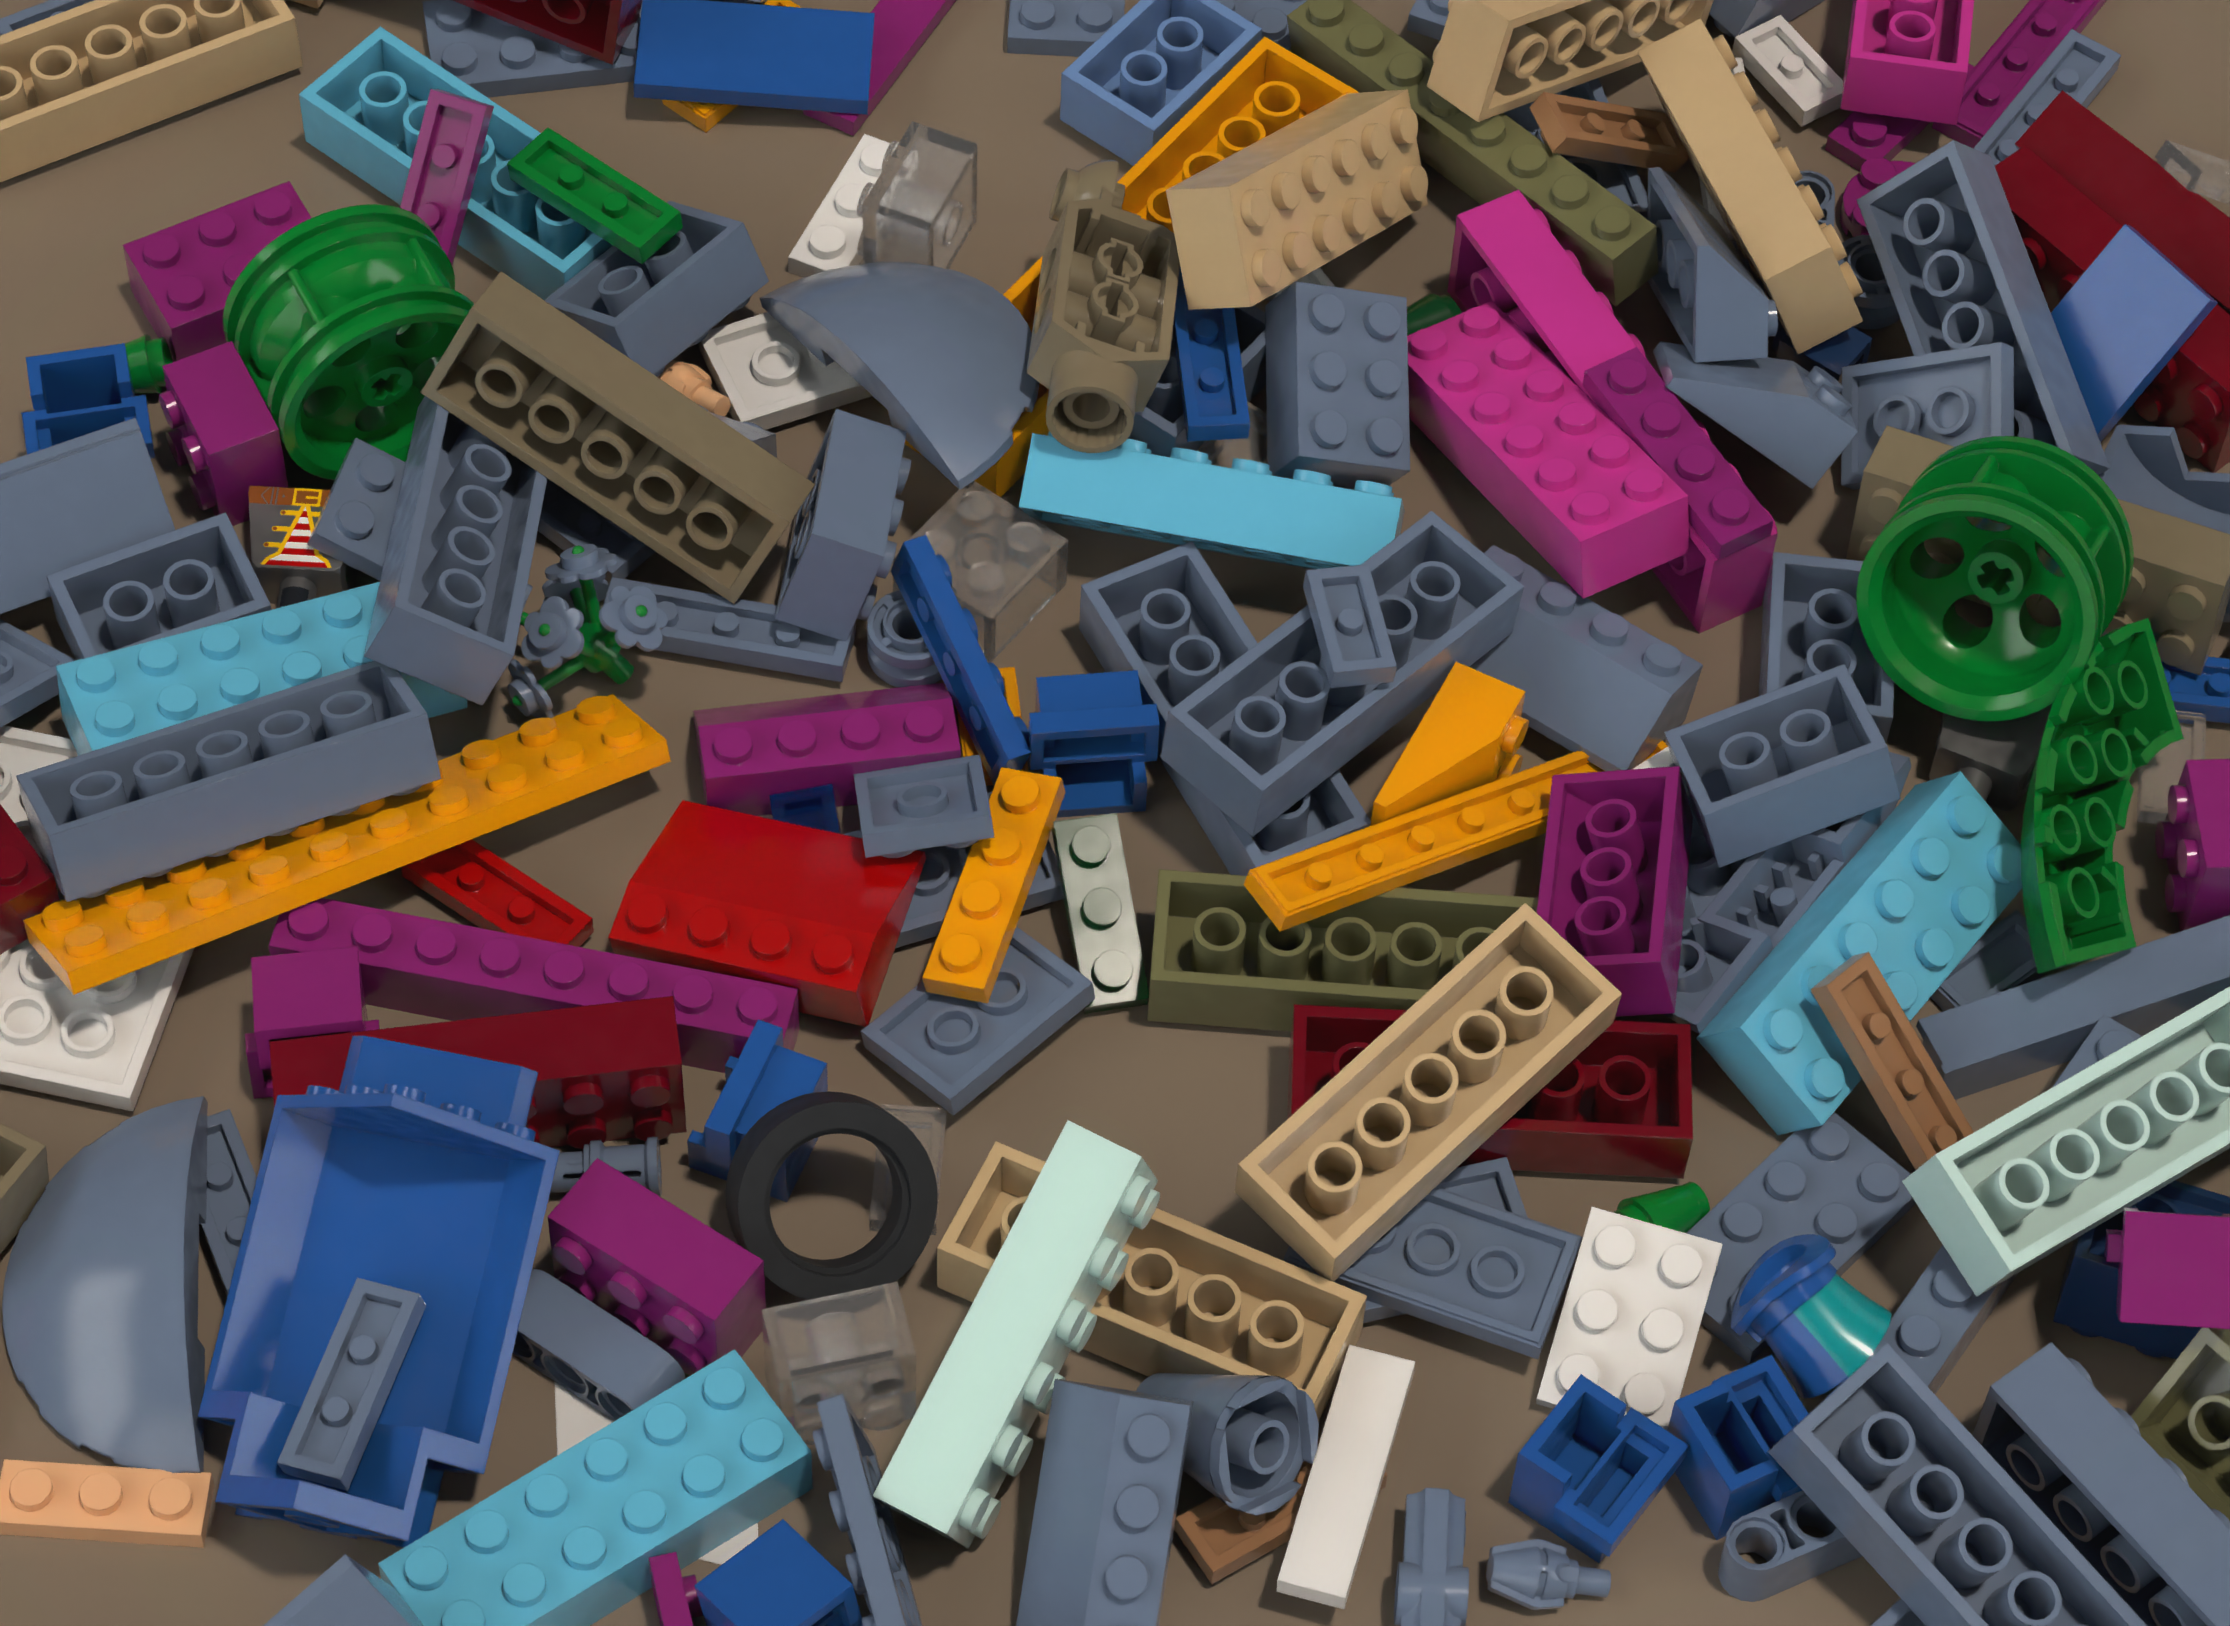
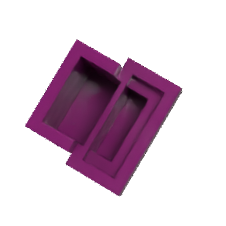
M358 946L251 957L254 1033H246L245 1040L254 1099L273 1097L269 1042L380 1029L379 1019L368 1021Z
M2124 1207L2123 1230L2106 1229L2105 1244L2106 1261L2119 1262L2116 1308L2119 1321L2230 1329V1214L2213 1216L2139 1211L2138 1208Z

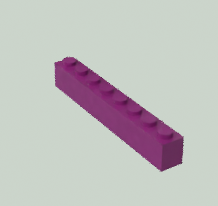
M320 898L279 914L268 945L270 955L358 946L367 1005L450 1021L673 996L682 1065L725 1073V1065L730 1056L739 1058L758 1019L783 1028V1047L794 1051L799 1033L798 988Z

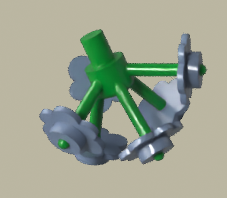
M582 544L564 550L560 554V562L545 569L546 578L549 580L542 586L544 596L546 597L543 600L540 612L528 614L522 611L520 625L524 626L528 632L522 641V654L526 659L533 662L541 661L544 667L553 670L539 680H536L532 671L527 666L523 667L516 659H512L509 663L508 669L513 678L512 682L507 686L513 704L525 716L533 715L535 718H553L554 715L551 711L553 705L546 691L583 667L591 673L603 671L616 684L626 682L632 676L634 666L619 653L621 647L629 649L636 645L643 651L651 652L662 643L661 629L667 625L668 617L661 608L656 607V596L648 587L636 585L628 590L623 586H616L609 592V601L600 608L599 601L605 599L609 588L608 581L605 580V573L608 571V567L618 562L616 554L609 553L606 548H597L593 544ZM527 584L523 609L533 587ZM563 658L571 659L563 665H561L563 662Z

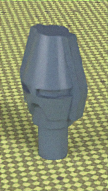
M1533 1539L1490 1548L1486 1568L1487 1590L1532 1610L1556 1609L1564 1606V1598L1573 1599L1575 1594L1606 1598L1611 1587V1573L1609 1570L1579 1566L1577 1560L1568 1558L1566 1555L1567 1548L1546 1540Z

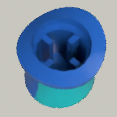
M1815 1234L1794 1236L1779 1242L1767 1250L1747 1274L1736 1298L1731 1317V1329L1739 1336L1746 1331L1758 1343L1765 1339L1786 1371L1798 1396L1804 1399L1814 1398L1828 1392L1858 1369L1881 1342L1890 1325L1892 1316L1889 1310L1859 1292L1836 1274V1268L1830 1263L1836 1255V1249L1827 1238Z

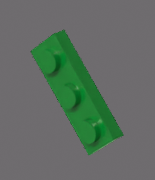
M549 127L507 163L509 176L512 181L641 264L683 228L681 212Z

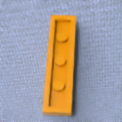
M1001 767L989 799L995 838L982 839L971 846L922 976L926 992L988 1004L1052 831L1053 822L1056 820L1066 793L1061 777Z

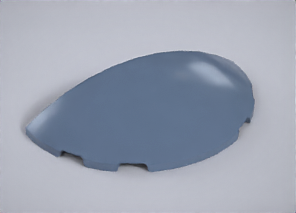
M876 262L823 271L796 280L760 298L762 307L825 366L835 361L888 410L892 427L906 431L905 440L960 490L979 478L1010 449L1013 444L1012 428L1019 420L1022 412L1033 411L1040 382L1027 374L1032 332L1019 310L1005 296L974 277L951 269L912 262Z
M1889 752L1899 794L1901 795L1911 769L1910 758ZM1898 800L1720 868L1692 812L1693 823L1675 1013L1664 1015L1678 1024H1690L1691 1030L1700 1034L1892 813Z
M204 1096L178 1100L147 1110L123 1121L119 1126L108 1131L90 1145L82 1148L46 1185L45 1191L19 1230L7 1266L2 1300L3 1329L7 1351L18 1380L21 1383L23 1382L27 1392L39 1407V1413L63 1438L78 1449L83 1445L98 1454L113 1459V1462L118 1467L162 1469L172 1473L204 1472V1418L198 1417L205 1389V1348L198 1339L199 1224L206 1223L208 1101Z

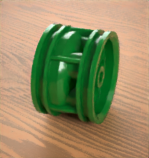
M356 205L329 211L308 219L286 231L263 248L247 264L230 290L223 312V331L226 341H232L235 345L237 352L279 428L281 440L290 457L305 471L322 478L335 480L346 453L355 438L406 462L417 410L425 397L420 392L474 303L463 294L455 291V275L452 264L440 246L435 234L424 220L410 211L390 205Z
M1992 436L1975 439L1953 447L1932 461L1918 476L1901 501L1897 512L1887 522L1868 550L1862 563L1858 577L1856 604L1859 623L1866 643L1884 672L1901 689L1919 702L1942 713L1968 720L2003 721L2024 717L2040 711L2053 703L2066 675L2072 685H2074L2092 656L2100 636L2111 623L2126 596L2131 582L2134 560L2133 541L2128 521L2116 496L2098 474L2084 462L2056 446L2025 437ZM1988 519L1995 520V521H1999V522H2002V523H1995V522H1992V521H1990V520H1988ZM1932 538L1954 540L1963 548L1964 559L1955 564L1940 563L1927 553L1924 541ZM2043 548L2053 557V559L2045 553ZM2033 594H2041L2049 598L2059 612L2061 626L2047 627L2032 619L2026 606L2027 598ZM1967 595H1977L1982 600L1989 602L1993 613L1992 625L1979 628L1969 623L1957 614L1954 605L1955 601Z

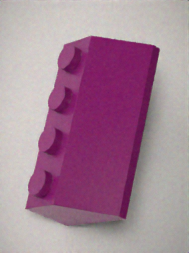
M943 683L693 711L705 804L755 816L858 805L853 774L961 757L952 697Z
M1680 766L1559 774L1552 777L1537 914L1622 993L1615 1017L1675 1013L1693 816Z

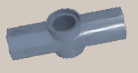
M1425 1488L1420 1492L1406 1495L1402 1562H1398L1394 1625L1466 1626L1469 1568L1463 1567L1466 1538L1465 1499L1452 1494L1449 1489Z

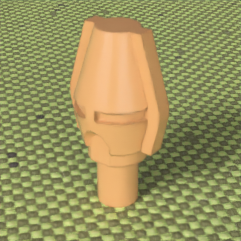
M672 360L665 366L663 373L658 376L659 379L709 412L725 417L730 410V399L713 390L711 387V376L694 364Z

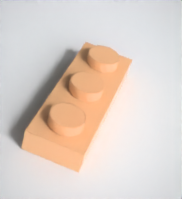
M4 1459L0 1476V1535L204 1548L214 1491L212 1473H172L162 1469Z

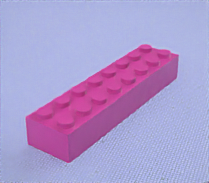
M1520 190L1457 215L1447 292L1462 312L1493 301L1591 399L1592 397L1583 387L1585 370L1636 347L1646 358L1644 348L1639 339L1634 334H1628L1615 318L1608 298L1602 292L1594 290L1582 274L1577 257L1572 251L1563 249L1551 233L1550 225L1543 212L1538 208L1533 209ZM1694 419L1695 422L1706 434V436L1710 439L1709 434L1704 425L1699 420ZM1729 463V465L1733 468V470L1742 480L1738 470L1732 464ZM1766 510V512H1767V513L1770 515V517L1773 519V517L1771 516V514L1769 513V511ZM1773 521L1771 536L1720 560L1715 557L1689 523V553L1652 568L1653 572L1699 634L1762 606L1774 547L1778 537L1775 521Z

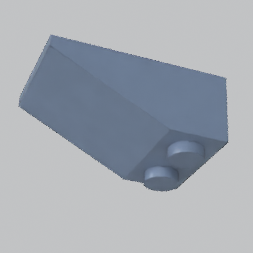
M1660 342L1653 350L1668 389L1811 489L1815 487L1858 432L1849 413L1852 405L1839 394L1843 390V386L1834 377L1817 366H1814L1808 372L1794 361L1769 357L1695 363L1685 345Z

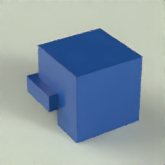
M125 343L26 357L30 395L34 411L22 413L27 454L136 418L150 459L155 458L146 395L135 396Z
M1138 670L1036 677L1035 713H1029L1028 742L1031 751L1029 763L1030 770H1039V774L1061 777L1066 793L1056 818L1146 811L1147 776L1145 762L1157 761L1160 724L1157 704L1142 705Z
M758 1019L739 1058L730 1056L725 1065L726 1084L704 1126L703 1133L692 1130L687 1140L689 1167L727 1181L729 1167L735 1151L749 1129L762 1116L779 1104L804 1094L828 1091L827 1063L784 1048L783 1028ZM819 1137L804 1143L786 1158L775 1176L770 1197L784 1202L788 1201Z
M1772 1355L1712 1381L1711 1385L1674 1402L1667 1431L1689 1445L1686 1458L1677 1468L1675 1474L1716 1540L1726 1537L1732 1523L1742 1516L1802 1491L1796 1482L1767 1452L1808 1414Z
M1580 1374L1518 1453L1508 1503L1597 1563H1600L1605 1556L1610 1557L1684 1461L1689 1445L1632 1407L1624 1416L1626 1403Z
M784 1519L694 1585L706 1626H863L853 1584Z

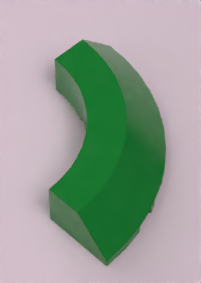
M2149 618L2118 627L2100 637L2092 656L2074 685H2072L2068 676H2065L2052 703L2028 788L2021 837V880L2024 910L2038 974L2137 947L2126 899L2124 866L2116 861L2113 862V842L2116 831L2125 829L2128 808L2134 791L2129 779L2136 768L2147 765L2161 749L2169 744L2184 739Z

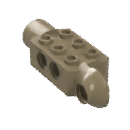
M1117 160L1096 161L1079 171L1066 168L1060 177L1049 212V218L1058 223L1042 257L1027 374L1049 389L1046 424L1050 433L1062 445L1084 453L1110 451L1128 439L1133 429L1135 412L1144 411L1170 359L1180 268L1175 236L1165 226L1121 209L1125 196V185L1116 183L1119 172V162Z

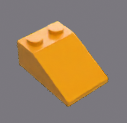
M1455 662L1374 800L1370 826L1518 773L1522 765L1523 756L1516 752L1524 740L1529 725V720L1521 717L1526 691Z

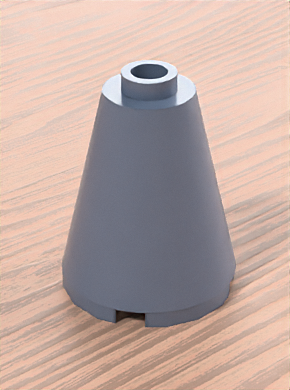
M1157 1373L1146 1378L1136 1390V1392L1194 1401L1183 1471L1234 1510L1255 1516L1276 1511L1293 1498L1302 1484L1295 1482L1294 1479L1303 1461L1313 1463L1318 1446L1319 1428L1314 1403L1305 1391L1297 1389L1292 1384L1293 1382L1285 1378L1269 1375Z

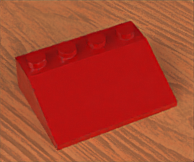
M682 800L630 879L608 939L615 954L798 988L799 1012L866 1027L869 1025L919 881L926 855L923 851L915 850L911 854L900 858H886L881 855L866 858L862 838Z

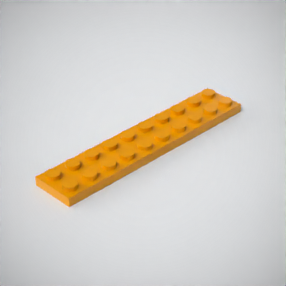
M615 695L589 697L582 700L575 709L556 715L553 718H535L522 724L519 730L494 740H478L466 745L460 753L438 761L442 779L424 784L413 793L402 796L391 795L363 804L357 810L347 815H330L300 825L296 830L286 835L266 836L239 845L230 853L222 856L202 857L175 866L170 872L158 877H142L111 887L109 891L98 897L80 898L66 902V900L54 902L47 906L42 913L23 920L27 937L33 948L72 994L75 995L671 762L667 741Z

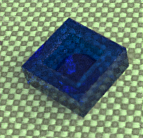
M833 784L769 795L774 820L841 834Z

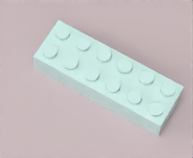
M2230 987L1940 1151L1902 1181L1976 1297L2124 1211V1207H2131L2230 1148Z
M1067 1120L873 1494L875 1498L894 1511L966 1548L970 1547L975 1536L981 1539L986 1537L1001 1508V1501L995 1499V1496L1007 1473L1015 1477L1024 1466L1033 1446V1439L1027 1437V1434L1039 1411L1046 1415L1050 1412L1055 1379L1065 1380V1377L1059 1375V1372L1070 1350L1072 1349L1079 1353L1093 1332L1097 1315L1091 1313V1310L1102 1288L1108 1291L1113 1290L1124 1272L1129 1254L1122 1250L1134 1226L1143 1230L1158 1205L1160 1192L1153 1190L1158 1180L1142 1156Z

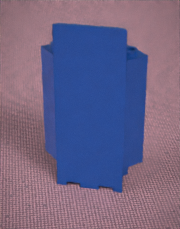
M364 1035L352 1036L339 1091L310 1085L307 1086L306 1095L277 1096L198 1417L233 1427L215 1502L235 1507V1515L258 1520H282L299 1525L307 1530L357 1539V1536L365 1537L403 1549L430 1532L444 1472L484 1474L560 1150L534 1142L536 1132L525 1127L538 1072L523 1066ZM357 1278L419 1293L426 1304V1308L349 1489L346 1491L286 1475L277 1464V1461Z

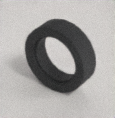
M831 1091L815 1092L792 1098L779 1104L762 1116L749 1129L735 1151L729 1167L725 1190L727 1217L738 1245L764 1260V1274L780 1288L797 1297L820 1303H846L861 1300L886 1289L900 1279L914 1265L928 1243L934 1227L938 1204L934 1169L926 1150L915 1134L904 1123L879 1105L853 1094ZM829 1134L858 1136L872 1142L878 1148L890 1170L893 1194L890 1211L883 1226L864 1247L841 1258L828 1260L811 1259L790 1251L776 1234L770 1215V1192L779 1168L793 1151L814 1138Z

